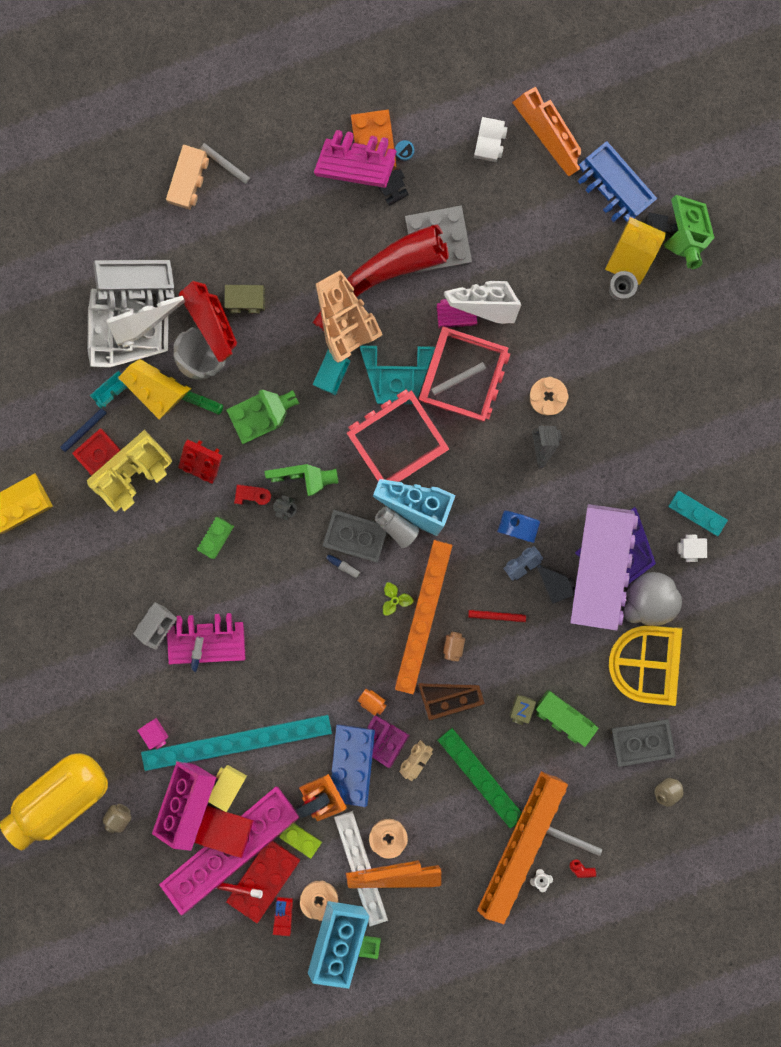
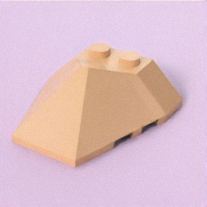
M341 270L316 283L326 343L334 361L341 362L351 355V351L382 336L375 317L372 313L368 314L363 307L365 303L362 299L358 300L352 292L354 288Z

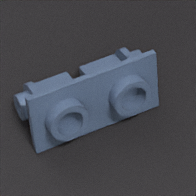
M533 546L532 548L525 549L517 559L510 560L503 569L512 581L518 580L527 573L524 568L526 565L532 570L542 563L543 557Z

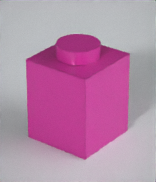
M157 718L137 730L149 749L153 747L159 749L166 744L165 740L169 737Z

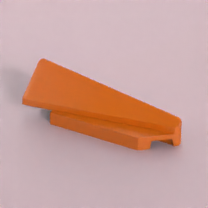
M536 87L523 93L512 103L564 172L571 176L580 169L577 162L578 157L581 155V148L551 100L544 103Z
M418 860L346 873L348 888L441 886V868L439 865L421 868Z

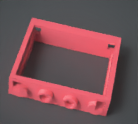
M442 327L419 401L485 422V419H489L493 408H490L491 401L496 400L499 391L495 389L497 382H502L505 373L501 371L503 364L507 365L510 353H507L509 348ZM447 337L500 353L481 414L428 398Z
M404 390L396 395L398 399L391 402V400H388L382 404V409L377 413L373 410L364 416L366 420L360 424L356 421L348 427L350 430L347 431V435L378 481L379 479H385L355 434L409 399L439 445L386 480L400 482L449 450L446 442L412 390L409 392Z

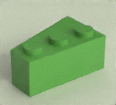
M547 690L535 706V709L538 711L536 713L537 716L544 721L546 719L550 720L553 723L551 726L559 732L563 730L568 734L567 737L576 744L579 742L584 747H586L599 729L595 723L550 690Z

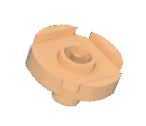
M553 377L538 380L532 386L529 395L530 404L533 409L539 414L547 416L555 415L562 411L568 400L565 385ZM546 391L547 393L552 392L554 394L552 396L553 401L544 400V393Z
M394 819L378 821L372 827L369 836L372 850L381 857L388 859L399 856L405 849L408 841L406 829L399 821ZM386 834H390V836L394 837V839L391 840V843H387V840H383V837H386Z
M325 881L311 882L303 889L301 894V910L308 918L322 921L327 902L338 903V894L335 888ZM317 896L324 898L322 901L323 905L314 903Z

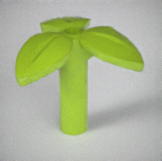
M386 583L384 587L385 595L392 599L386 601L383 605V614L385 616L393 614L398 603L402 607H408L414 603V599L408 594L404 593L398 597V588L392 583Z

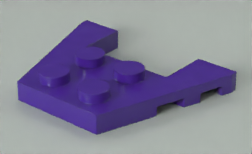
M635 506L631 510L635 512V516H638L637 529L632 530V535H635L634 549L630 548L629 554H632L631 568L626 570V573H629L628 584L656 564ZM581 548L575 552L576 555L579 557L581 554Z

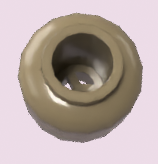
M672 778L664 779L655 787L654 791L658 803L667 807L675 805L683 797L684 793L682 784Z
M123 804L111 805L102 819L105 829L110 833L123 832L131 820L129 808Z

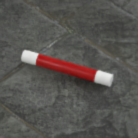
M224 882L215 888L256 898H261L263 895L262 890Z

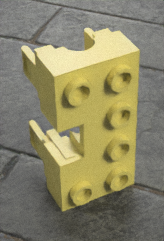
M143 430L87 480V483L96 494L104 499L114 512L118 511L121 507L125 512L135 503L133 496H135L136 490L130 483L132 481L130 477L136 472L138 474L143 472L148 480L155 479L158 483L167 475L165 468L171 464L172 459Z

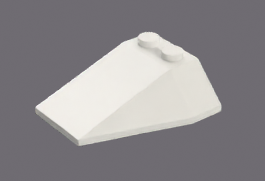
M91 289L88 307L87 348L90 367L110 368L168 351V316L164 318V349L161 350L162 321L138 340L133 341V345L125 348L122 345L118 346L106 319L129 311L137 314L141 308L146 307V304L138 300H128V296H126L127 309L121 310L118 294H114L115 310H109L107 300H98L97 289Z

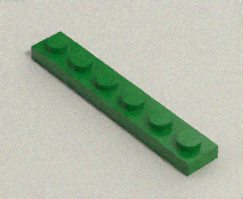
M453 728L449 729L437 740L511 829L517 824L522 812Z

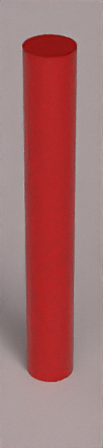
M469 610L468 618L526 622V615L476 610Z

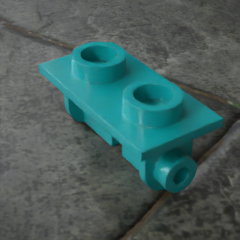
M119 370L90 394V397L99 408L106 407L114 399V395H118L125 388H128L118 378L122 374Z

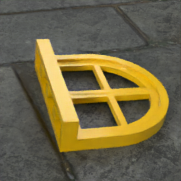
M645 625L632 628L619 637L610 653L609 670L614 684L625 696L643 703L676 706L682 628ZM647 635L669 637L667 662L645 660ZM643 636L641 660L619 658L628 642L636 637ZM619 665L640 667L638 691L625 682L620 673ZM644 667L666 669L664 695L642 692Z

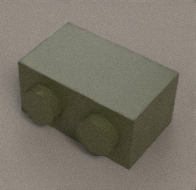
M225 285L224 308L229 310L230 314H241V311H249V314H260V311H265V287L263 285Z

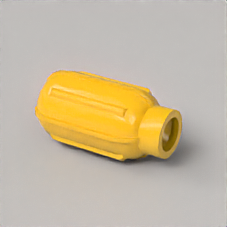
M79 753L66 756L15 798L11 806V813L0 821L2 833L19 850H25L36 840H51L106 793L108 780L104 771L88 755Z

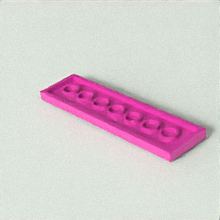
M279 787L272 789L241 815L242 817L254 820L242 858L204 846L159 884L181 916L186 914L300 818Z

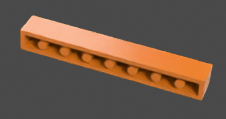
M433 540L395 690L414 694L452 544Z
M541 771L477 909L484 918L504 924L509 916L514 901L518 897L520 888L550 827V823L558 810L562 797L566 793L568 784L561 779Z

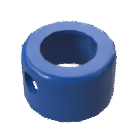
M505 510L497 532L534 543L540 521Z

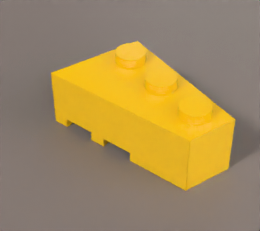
M141 359L129 365L118 377L158 419L169 413L192 389L177 383L176 379L163 375L160 373V370Z

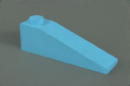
M379 479L373 494L375 499L415 526L435 536H438L443 529L456 496L438 487L425 488L417 484L411 486L404 485L402 482Z

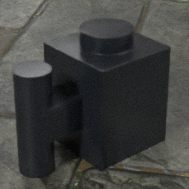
M393 166L386 188L378 187L385 197L391 194L389 198L385 199L388 206L409 195L406 188L398 191V189L405 186L403 182L405 176L401 169H397L395 166Z
M651 212L646 216L645 224L672 236L678 231L677 224H667L668 216Z

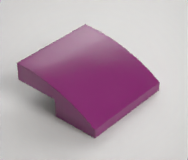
M375 715L367 727L368 729L375 730L372 758L391 768L410 735Z

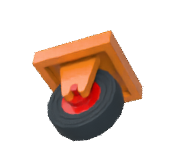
M327 774L299 788L303 794L302 799L304 803L300 804L295 810L300 818L311 815L312 818L320 821L344 811L347 807L331 777Z

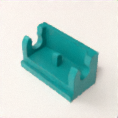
M328 350L313 385L336 395L351 360L346 358L341 362H336Z

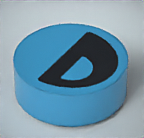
M400 141L395 147L397 151L396 156L402 161L410 160L414 155V146L409 141Z

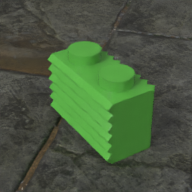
M216 517L197 550L211 559H215L234 525L221 517Z

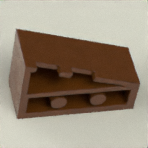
M418 683L429 721L485 705L479 685Z

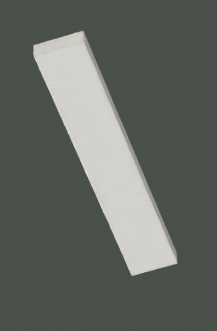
M353 811L335 816L334 819L351 871L371 869ZM357 888L362 905L370 916L368 920L369 926L388 921L378 888Z

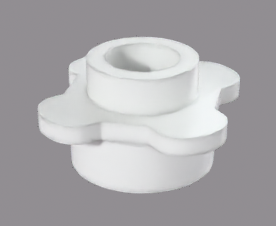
M538 869L535 877L530 879V884L536 886L540 892H545L549 884L553 882L552 876L545 874L542 869Z

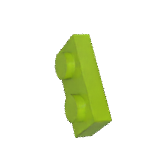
M295 823L283 831L279 837L310 859L322 843Z

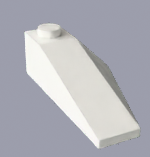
M488 281L483 286L475 284L470 289L461 287L444 292V296L451 307L501 324L515 323L521 307L520 301L507 281Z
M179 296L158 303L156 308H153V306L143 307L137 314L129 311L106 319L117 345H122L123 348L133 345V341L142 337L185 303L183 296Z

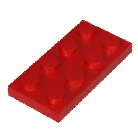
M270 842L258 853L237 884L238 886L262 890V897L256 898L232 892L226 903L255 923H258L301 859L276 842Z

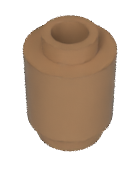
M451 632L450 635H446L443 651L445 659L459 661L460 657H462L465 638L462 637L461 633Z

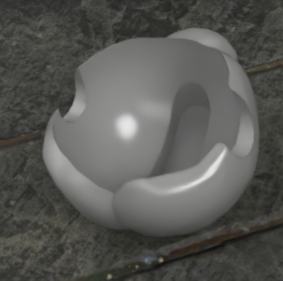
M659 572L645 573L628 587L626 593L627 604L623 609V614L630 623L641 622L649 626L663 625L677 617L681 610L682 597L676 589L675 582L667 575Z

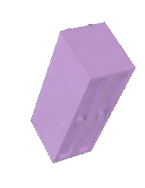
M588 504L571 616L572 624L618 630V625L622 626L624 614L620 610L621 606L625 607L626 592H623L624 587H628L629 573H626V570L631 568L632 554H629L630 548L634 549L635 535H632V530L637 529L638 516H635L633 510Z

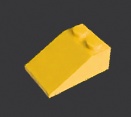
M630 217L605 270L614 274L628 271L636 277L638 285H640L665 239V232Z

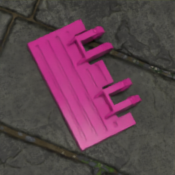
M336 130L333 139L325 140L314 170L316 176L386 188L397 152L394 149L387 150L388 138H381L377 151L375 149L378 140L375 136H370L367 145L357 143L352 145L353 133L347 132L342 145H340L343 134L342 131Z
M227 613V631H221V617L219 614H215V632L213 623L197 624V633H195L194 617L189 615V633H183V619L181 616H177V634L175 625L170 627L171 630H168L167 633L169 664L191 663L196 637L204 638L199 663L246 660L243 622H235V631H233L232 614Z

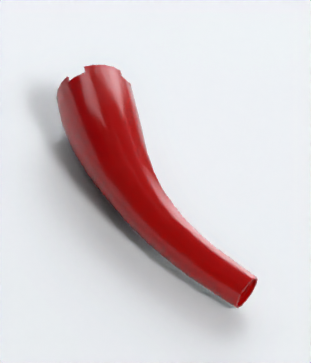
M435 224L410 233L390 244L361 265L347 278L354 288V291H352L354 295L358 297L372 286L394 277L446 263V260L449 259L447 243H443L442 238L439 236L443 234L441 228ZM320 311L312 323L324 331Z

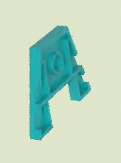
M360 346L377 404H384L388 400H391V402L398 399L396 395L404 390L408 392L412 390L418 399L435 347L418 346L417 367L377 366V346ZM410 399L403 403L406 405H414Z

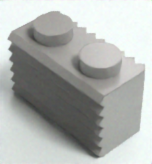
M154 602L133 634L144 645L158 649L157 646H160V643L166 636V633H168V630H171L170 627L173 626L177 617L164 606Z

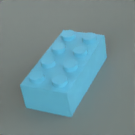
M331 901L327 902L308 970V975L313 984L349 989L370 917L364 907Z

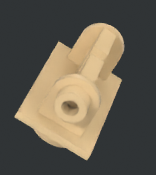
M421 740L418 744H415L409 758L401 764L399 772L402 776L411 781L416 779L423 769L418 763L426 764L433 754V748L428 745L426 746Z

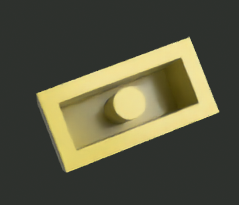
M229 765L225 769L221 767L216 775L218 781L212 789L208 802L227 812L247 775Z

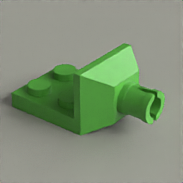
M675 195L671 201L678 231L664 243V246L673 253L685 257L687 268L697 269L703 264L700 253L714 239L708 210L704 203Z
M260 390V394L227 409L242 444L282 426L287 414L286 410L299 404L298 399L294 398L296 395L293 390L281 396L276 393Z
M308 464L265 471L266 479H271L273 483L284 481V477L289 476L292 480L300 479L305 474L308 496L316 495L326 485L338 484L336 469L321 471L320 468Z

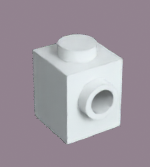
M686 535V539H681V543L677 544V552L681 554V558H686V562H698V558H707V539L697 538V535Z

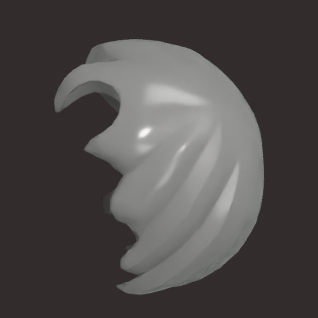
M192 327L186 332L180 333L174 343L175 363L179 370L189 378L197 380L207 379L210 376L216 375L225 365L226 360L223 362L217 360L199 328Z

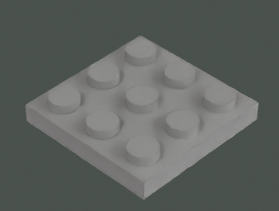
M462 205L405 216L408 234L437 224L443 232L439 236L442 238L443 243H447L449 259L446 260V263L416 271L415 274L472 263Z

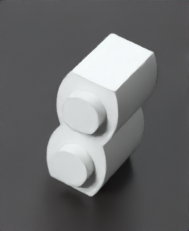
M482 117L474 158L497 162V158L502 157L504 146H500L501 138H506L508 128L504 127L505 121Z

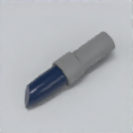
M332 555L326 557L329 562L341 571H345L356 579L359 576L360 572L345 561H341Z
M196 637L194 650L192 651L190 668L195 673L202 655L203 637Z

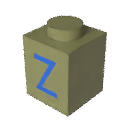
M516 694L509 714L513 718L512 721L521 725L524 722L529 724L536 701Z

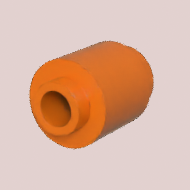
M365 689L357 700L361 703L360 706L374 716L377 713L381 715L387 706L384 704L385 699L368 689Z

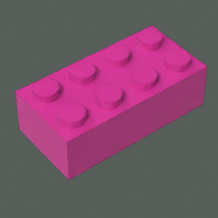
M177 761L152 834L173 849L192 850L216 777L195 764Z

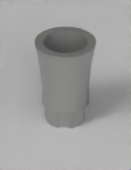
M628 271L616 273L612 277L609 286L610 295L616 300H623L633 296L638 287L636 277ZM618 286H623L624 290H620Z
M386 506L379 510L375 516V521L401 548L409 546L418 535L419 527Z

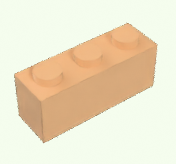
M183 144L166 198L169 204L191 210V206L196 205L198 195H196L197 187L200 188L202 186V171L207 169L209 158H207L205 151Z

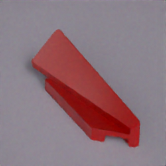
M192 281L179 292V296H183L185 300L184 305L217 360L223 362L232 355L231 351L236 347L237 341L218 296L208 293L206 284Z

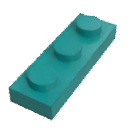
M679 490L668 506L716 536H719L728 521Z

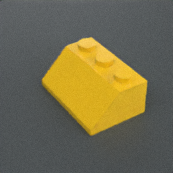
M36 473L0 492V534L12 530L53 507Z

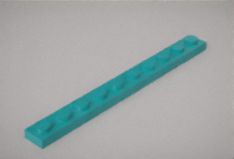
M327 714L142 751L141 755L144 770L147 771L176 765L177 761L187 763L332 734L329 715Z

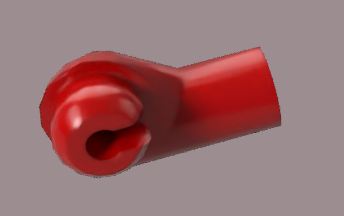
M578 859L570 862V870L578 878L596 877L595 868H585Z

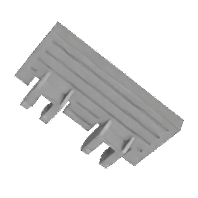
M95 260L93 263L98 300H107L109 310H115L114 294H118L121 310L127 309L126 291L128 300L145 299L146 306H153L152 294H156L157 304L164 301L163 291H165L166 299L175 298L170 260Z

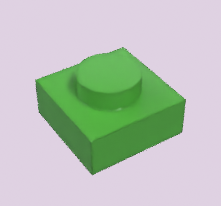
M364 936L359 957L378 959L381 938Z

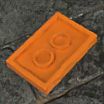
M389 109L351 115L355 143L367 145L370 136H375L378 140L375 149L377 151L381 138L384 137L388 138L387 150L394 149ZM394 158V160H395L394 166L397 168L396 158Z

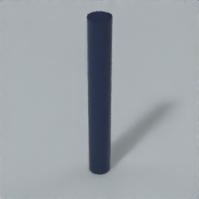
M101 408L60 448L66 452L107 412Z

